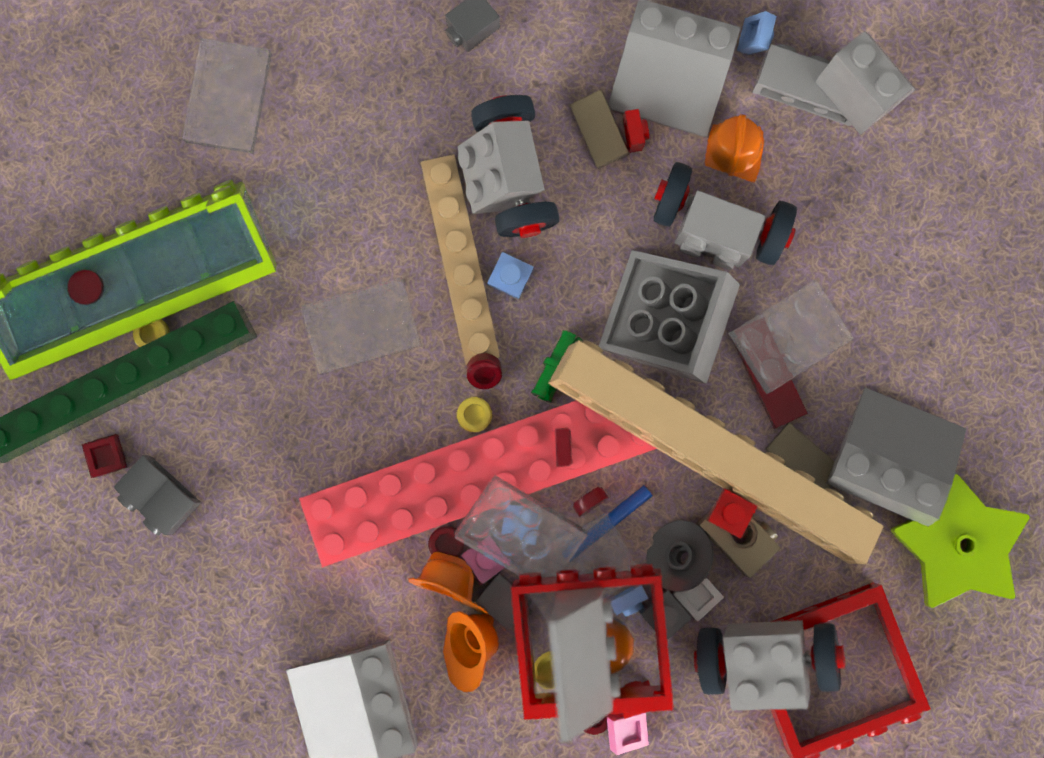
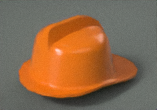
M744 114L733 116L719 124H713L708 138L705 166L727 173L729 176L733 175L754 183L760 170L764 146V136L761 127L757 126L751 119L746 118Z
M434 552L423 568L419 578L408 579L413 585L449 596L482 614H488L487 611L472 602L474 574L470 566L458 557Z
M458 611L453 612L448 617L443 655L450 682L463 692H473L480 686L486 662L496 654L499 647V638L494 628V618L489 613L487 615H467Z

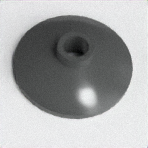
M685 520L673 521L662 526L654 534L653 545L647 549V564H652L653 569L661 568L662 586L664 589L672 592L689 591L700 585L709 574L714 557L713 545L708 534L699 525ZM688 552V560L685 564H682L681 556Z

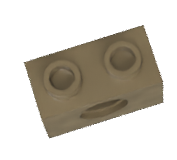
M713 507L696 523L708 534L711 541L738 570L748 578H751L781 549L774 541L778 538V535L764 521L758 524L751 518L747 526L748 537L742 543H736L732 538V534L706 521Z

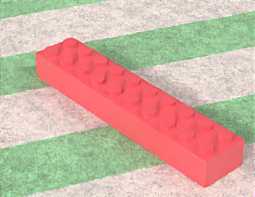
M576 400L299 498L323 568L657 448ZM569 428L571 430L572 464L570 466L556 467L555 429Z

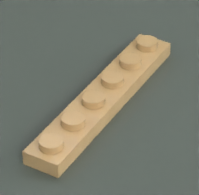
M455 154L421 161L465 364L467 366L468 361L480 353H489L499 359V350Z

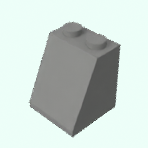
M866 31L862 32L836 53L815 81L860 135L917 90Z

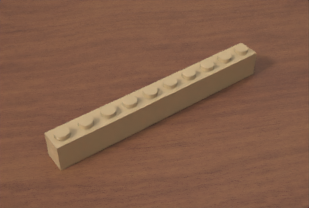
M579 340L567 348L548 384L721 488L727 489L755 504L761 512L846 563L867 564L884 525L872 519L874 515L870 511L859 506L852 507L843 501L844 496L839 492L829 488L823 489L814 483L815 479L811 475L800 470L793 471L785 466V460L780 456L770 452L764 453L754 447L756 443L752 439L741 434L734 435L724 429L726 425L721 420L708 415L704 417L694 410V404L681 397L673 398L663 392L664 386L657 381L645 378V380L633 373L634 369L629 364L617 359L613 361L602 354L603 350L598 345L590 341L584 340L581 342Z

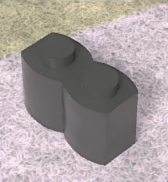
M142 455L114 486L115 490L120 494L117 497L118 501L132 512L136 509L140 511L146 518L143 524L158 536L161 533L173 535L201 504L190 491L153 457L148 455Z

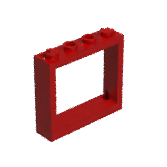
M636 564L630 567V571L616 572L615 567L607 566L593 569L592 574H578V570L568 569L556 572V576L542 577L539 572L521 574L519 575L520 579L514 580L511 586V597L524 720L558 718L556 692L537 693L527 594L651 584L660 685L620 688V697H614L613 710L609 714L674 710L661 568L653 569L652 564Z
M872 582L770 621H803V628L807 630L814 627L815 624L825 623L874 604L911 700L800 743L787 710L770 709L790 758H819L821 756L820 752L832 747L834 750L847 748L854 744L855 738L866 734L868 737L881 735L888 731L887 726L899 721L902 724L917 721L922 717L921 713L931 709L881 584Z

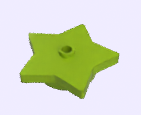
M958 474L954 475L952 487L939 520L929 527L914 520H909L891 528V533L921 564L925 606L935 608L969 590L1007 599L1015 598L1008 554L1030 517L1025 513L986 507ZM963 539H966L967 547L963 552L960 548V543Z

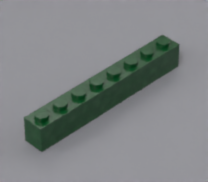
M232 301L1 416L0 463H6L256 338L257 335L243 307Z

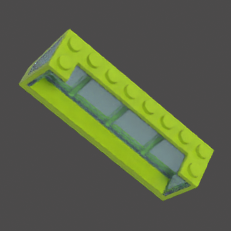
M233 180L220 183L213 187V193L205 197H201L200 193L188 196L180 201L182 206L169 211L167 206L154 210L148 214L149 220L136 224L135 220L127 221L115 227L117 233L107 237H103L102 233L95 234L82 241L84 246L73 251L70 250L69 246L61 248L49 255L51 260L38 264L36 260L29 261L16 268L18 273L7 278L1 273L0 364L9 380L11 381L276 272L277 264L243 181L234 184ZM80 270L95 272L103 282L102 295L96 302L89 305L76 303L68 293L67 286L70 277Z

